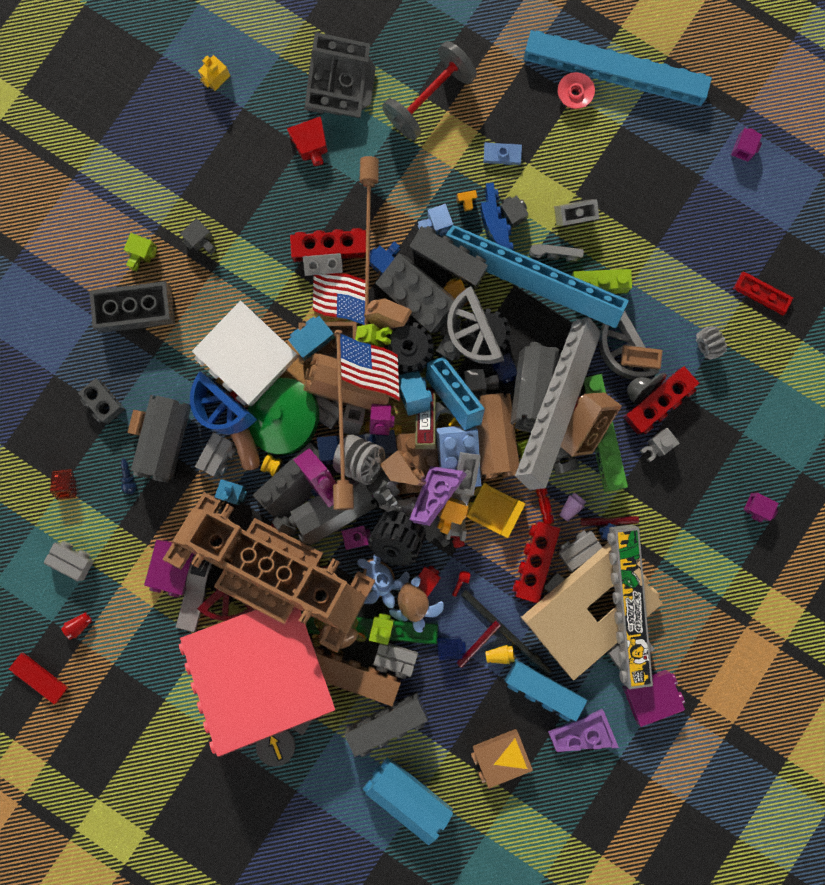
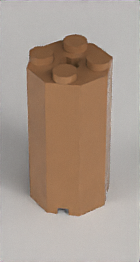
M314 353L311 359L312 366L311 368L308 367L305 373L306 381L303 391L338 401L337 359L320 353ZM342 381V401L344 404L371 411V404L387 405L390 397L385 394L360 389Z
M503 393L480 396L481 400L478 401L485 408L482 424L476 426L479 436L481 476H483L484 480L494 479L498 477V474H502L503 477L514 476L519 466L514 424L510 423L512 413L510 394L504 396Z

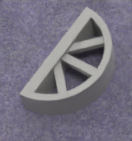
M470 286L458 295L449 310L447 327L450 339L455 347L472 361L483 364L504 361L503 355L478 297ZM468 301L474 314L461 310ZM458 316L478 322L456 332ZM480 330L472 352L464 349L459 339ZM484 338L492 355H478Z
M625 311L618 323L623 334L608 330L609 326L603 324L600 330L599 350L604 362L613 372L628 379H636L638 377L650 378L659 373V370L642 368L644 372L632 371L633 367L627 366V368L621 366L614 357L622 353L623 346L610 353L607 336L628 342L627 346L646 348Z

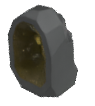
M437 402L435 428L450 427L448 424L454 418L453 414L444 403Z

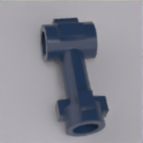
M609 523L605 527H600L598 530L600 538L608 541L609 527L616 526Z

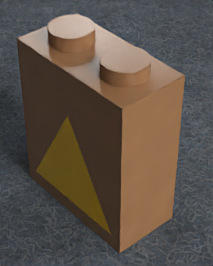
M516 729L473 746L472 758L475 765H480L482 771L478 772L483 784L487 783L488 788L533 771Z

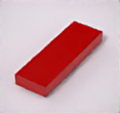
M744 271L740 274L733 287L739 293L781 315L786 314L793 300V297Z
M20 653L9 668L11 672L54 705L57 704L69 688L25 653Z

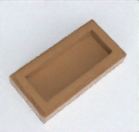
M624 345L622 348L621 365L660 370L663 350Z

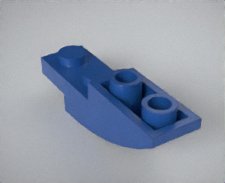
M494 182L486 183V202H481L480 205L481 218L490 241L514 251L513 243H509V236L511 235L510 224H507L506 218L498 219L501 218V209L496 204V200H499L498 189H494Z

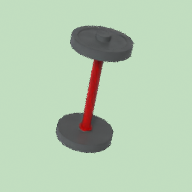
M445 41L438 48L439 57L446 69L407 109L391 98L382 104V109L389 121L408 139L415 140L421 134L419 124L412 114L451 74L465 84H470L477 76L475 66L470 58L452 42Z

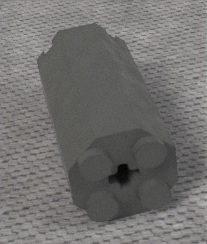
M532 342L530 346H525L519 352L510 421L512 425L515 424L516 429L531 433L560 358L558 348L546 347L538 342Z
M150 395L131 471H134L133 475L149 479L152 475V480L169 483V479L173 480L191 410L190 404L184 402L180 404L179 401Z
M352 477L346 479L349 480V484H353L354 509L334 510V505L329 508L318 495L291 511L292 516L288 518L293 527H298L301 533L298 535L302 543L312 546L377 508V503L372 504V501L375 499L367 486L352 479Z

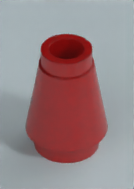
M85 612L65 622L61 630L69 640L76 639L92 622V619Z

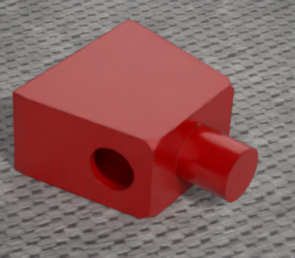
M321 117L287 128L289 137L303 161L311 159L313 166H319L324 163L322 154L328 151Z

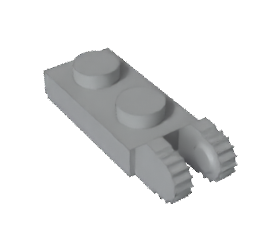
M534 244L529 249V254L533 258L539 259L542 256H548L547 259L550 260L566 258L567 262L581 260L584 253L583 249Z

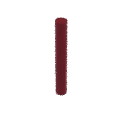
M639 517L581 518L580 525L596 526L608 525L609 523L613 525L639 524Z
M495 620L457 661V664L463 668L502 625Z

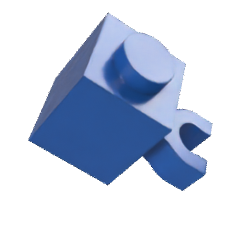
M394 241L387 251L380 245L377 249L373 248L370 251L369 266L382 275L394 260V256L400 251V246Z

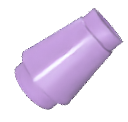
M574 492L572 496L569 495L559 515L569 522L570 519L585 507L586 501Z

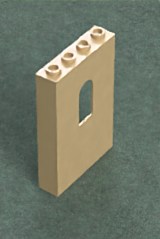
M609 543L521 617L573 681L618 643L616 639L618 624H616L614 613L617 612L616 607L598 622L587 609L607 590L614 587L611 581L613 565L610 564L609 554L611 553V545ZM643 574L646 613L648 617L662 605V602L658 598L660 596L653 587H649L647 584L649 580Z

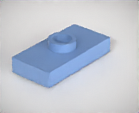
M485 143L483 163L520 165L522 145Z

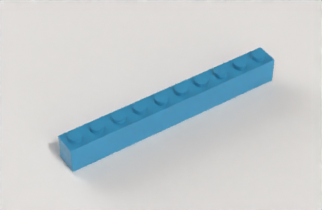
M530 31L523 60L572 73H583L591 78L702 106L706 100L712 77L706 76L704 73L690 72L685 68H674L665 63L659 64L652 62L650 59L636 58L631 54L624 55L612 49H601L596 45L582 44L577 40L563 39L558 35L551 36L542 31Z
M455 225L445 235L453 241L454 246L458 248L463 246L470 251L469 254L476 257L478 255L487 261L485 264L488 265L487 273L613 328L617 327L629 302L625 298Z

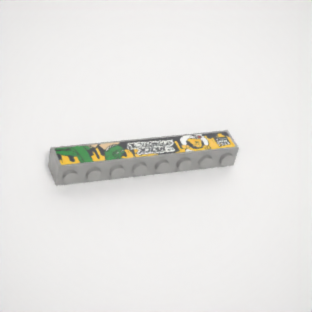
M635 525L609 527L610 533L607 535L608 543L611 545L609 560L610 564L613 565L611 581L615 587L613 602L617 609V612L614 613L616 624H618L616 639L618 644H620L618 659L622 665L620 680L629 689L653 686L639 527Z

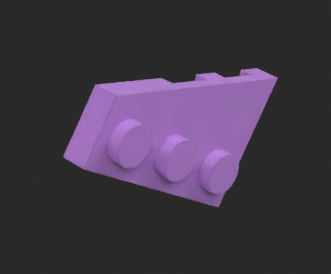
M430 466L425 478L427 483L422 486L410 520L413 523L430 526L467 474L464 471Z
M602 709L579 718L577 721H572L548 731L556 752L608 747L619 748Z

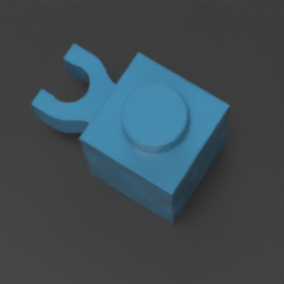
M221 479L215 498L240 505L247 496L246 487Z

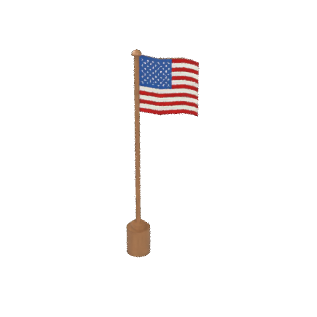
M365 156L360 158V183L367 187L365 280L349 274L331 273L314 275L313 310L328 317L348 319L362 325H368V320L364 314L369 304L371 187H374L379 182V159L376 157Z
M336 330L334 334H336L341 480H338L337 484L333 485L334 510L354 509L353 484H349V480H345L342 381L360 389L385 394L400 401L398 355L383 347L354 340L343 335L341 330Z

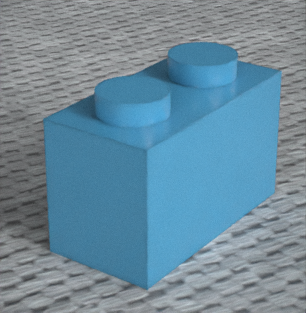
M320 316L310 318L305 323L306 326L292 332L291 338L288 339L304 361L335 338L334 333Z
M419 371L398 375L399 395L407 415L410 416L429 411L430 402L433 399L430 390H426L425 378H421Z

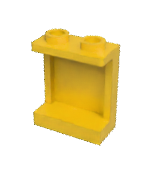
M483 482L474 491L476 497L473 503L469 501L467 505L468 514L466 518L508 538L526 503L516 500Z

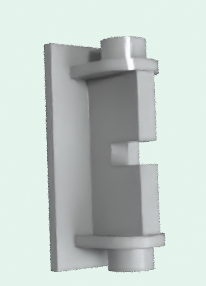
M341 253L303 257L305 276L343 272Z

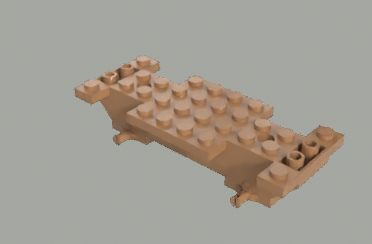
M204 492L179 529L163 560L181 570L191 553L196 555L191 563L193 566L199 568L204 559L223 569L214 586L216 589L285 625L295 607L303 611L298 620L299 622H303L306 625L310 616L328 624L319 643L338 653L374 586L375 580L358 571L351 585H349L334 573L340 564L339 561L332 559L327 569L317 567L323 557L322 552L303 544L254 518L247 531L241 529L240 526L228 519L234 507L226 504L221 514L216 513L222 504L221 500ZM217 539H221V545L214 547L213 542ZM325 593L327 597L324 601L320 602L316 600L317 594Z

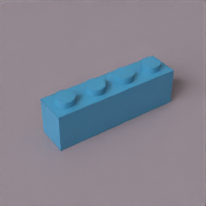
M441 357L428 362L426 380L462 428L466 431L481 425L485 408L447 359Z
M516 659L505 678L509 689L517 693L519 690L524 692V697L532 702L536 700L542 702V707L550 712L553 709L560 712L559 716L566 721L571 719L577 721L587 702L583 696Z

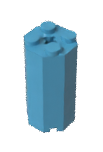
M386 757L382 764L375 768L372 773L374 777L372 780H368L362 790L422 841L430 845L439 837L437 833L441 829L444 830L453 815V808L393 759Z

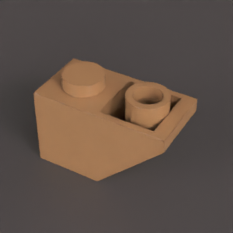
M397 450L380 464L390 481L412 485H425L427 483L424 479V473L420 468H416L413 463V457L407 451Z

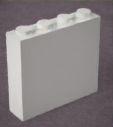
M241 300L192 350L196 355L194 359L202 366L206 364L210 368L208 372L215 379L221 378L224 381L222 385L230 393L233 390L238 395L236 399L244 406L246 404L252 406L299 357L293 349Z

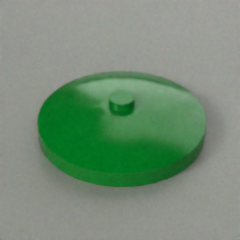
M278 378L252 406L249 405L248 412L257 420L248 429L254 442L261 449L277 455L292 454L305 447L314 436L319 423V405L314 394L303 391V383L291 378Z

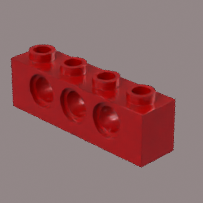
M354 228L351 231L336 229L328 233L314 231L312 234L296 232L295 235H290L291 258L293 262H303L304 256L341 253L342 259L366 258V230L361 228ZM346 240L353 242L349 247L343 245ZM332 241L334 245L331 248H327L325 243ZM310 242L315 243L314 248H312V249H307V248H306V245H307L308 243H310Z
M683 366L629 411L623 419L637 435L642 432L646 434L654 428L652 424L656 420L660 422L668 416L667 411L670 408L674 410L682 404L681 399L684 396L689 397L696 392L697 389L695 387L699 382ZM674 385H676V386L679 387V389H680V393H679V394L674 393V391H673V386H674ZM659 397H662V398L665 399V401H666L665 407H663V406H661V405L659 404V402H658ZM645 409L651 412V419H647L644 416Z
M536 522L535 525H531L529 531L531 540L530 543H526L523 554H526L524 562H520L518 573L521 574L519 580H515L512 589L515 592L514 596L535 603L540 601L561 528L542 522ZM540 537L544 538L546 542L545 546L541 549L536 545V541ZM534 556H538L540 559V564L537 567L531 565V559ZM528 575H533L535 578L534 584L526 585L525 578Z

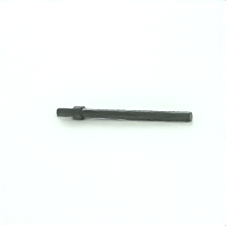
M467 590L461 594L491 624L497 620L502 625L498 631L529 659L528 662L533 667L536 666L546 676L551 673L552 670L541 661L542 658L526 647Z

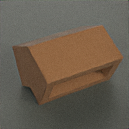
M133 410L128 433L140 436L146 412Z

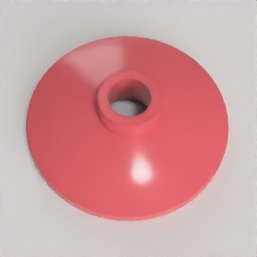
M569 73L559 82L558 97L569 108H584L593 100L595 94L594 83L583 73ZM575 91L578 95H573L572 92Z

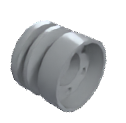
M353 434L347 435L344 438L345 476L352 477V479L365 485L371 484L382 471L380 464L385 461L384 448L370 441L367 442L365 439ZM339 443L334 454L333 467L336 472L341 474Z

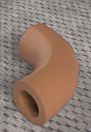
M247 428L242 432L230 434L236 446L242 468L244 470L258 468L260 466V459L250 430Z

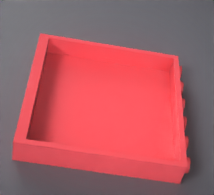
M294 607L285 625L254 610L180 638L181 644H179V649L182 656H186L187 663H185V668L188 675H192L194 682L191 683L193 693L198 694L200 701L197 702L200 714L204 713L206 721L203 722L206 733L211 735L210 748L213 754H217V757L336 711L307 627L303 622L298 621L302 615L301 610Z

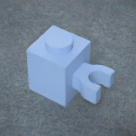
M446 204L429 209L428 219L418 222L419 229L421 226L424 228L429 226L437 231V236H445L453 226Z

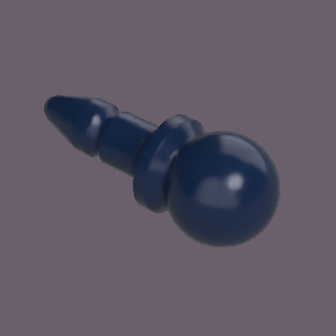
M122 458L121 469L123 477L120 479L122 482L121 490L125 494H133L137 489V484L133 481L134 476H130V469L126 459Z

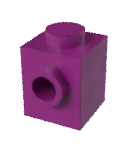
M744 128L737 137L731 155L748 162L760 150L762 134L757 133L754 129Z
M371 404L369 434L389 435L390 427L394 428V416H391V405Z
M751 493L743 511L751 514V518L758 522L771 521L777 515L779 503L759 493Z
M364 525L343 530L342 535L346 550L368 545L371 536L370 528L366 529Z

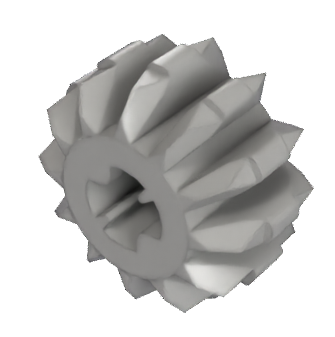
M706 327L696 334V342L705 358L710 360L716 359L726 352L727 344L725 338L717 327Z

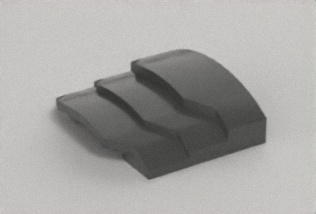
M315 32L304 110L322 114L326 112L356 118L361 117V111L371 105L376 70L374 63L369 58V43Z

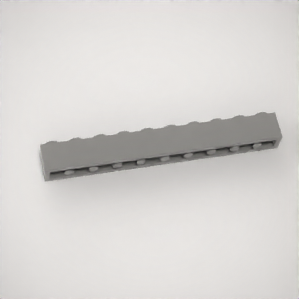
M589 317L573 321L515 477L529 490L543 489L547 486L597 346L601 331Z

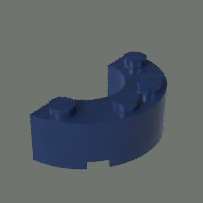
M390 430L389 435L369 433L356 435L367 442L370 441L383 447L385 459L397 451L394 430ZM339 436L317 438L319 460L324 466L333 465L334 454L340 443Z

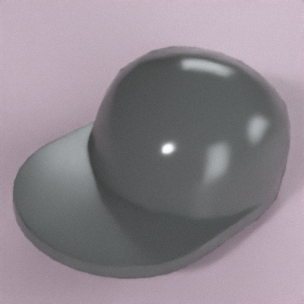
M661 373L652 380L648 377L634 379L627 388L628 397L633 403H639L662 384L667 374Z

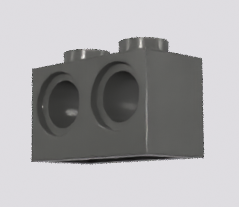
M97 378L78 392L82 397L80 399L82 404L92 409L94 412L92 415L99 423L109 424L126 410L107 386ZM94 391H97L98 395L96 399L92 400V393ZM106 405H109V412L107 414H104V407Z

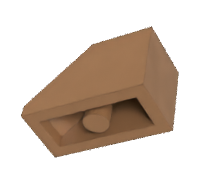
M380 299L373 300L368 304L364 316L371 324L380 329L386 327L396 328L405 326L412 311L390 300Z

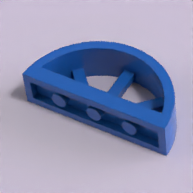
M201 371L197 374L190 392V406L194 417L200 424L217 433L230 435L242 432L257 420L212 377ZM209 389L215 396L206 397L207 390ZM221 402L208 418L205 404ZM227 407V423L214 425V422Z

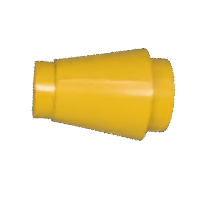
M507 644L486 651L487 663L510 664V662H515L513 646H508Z

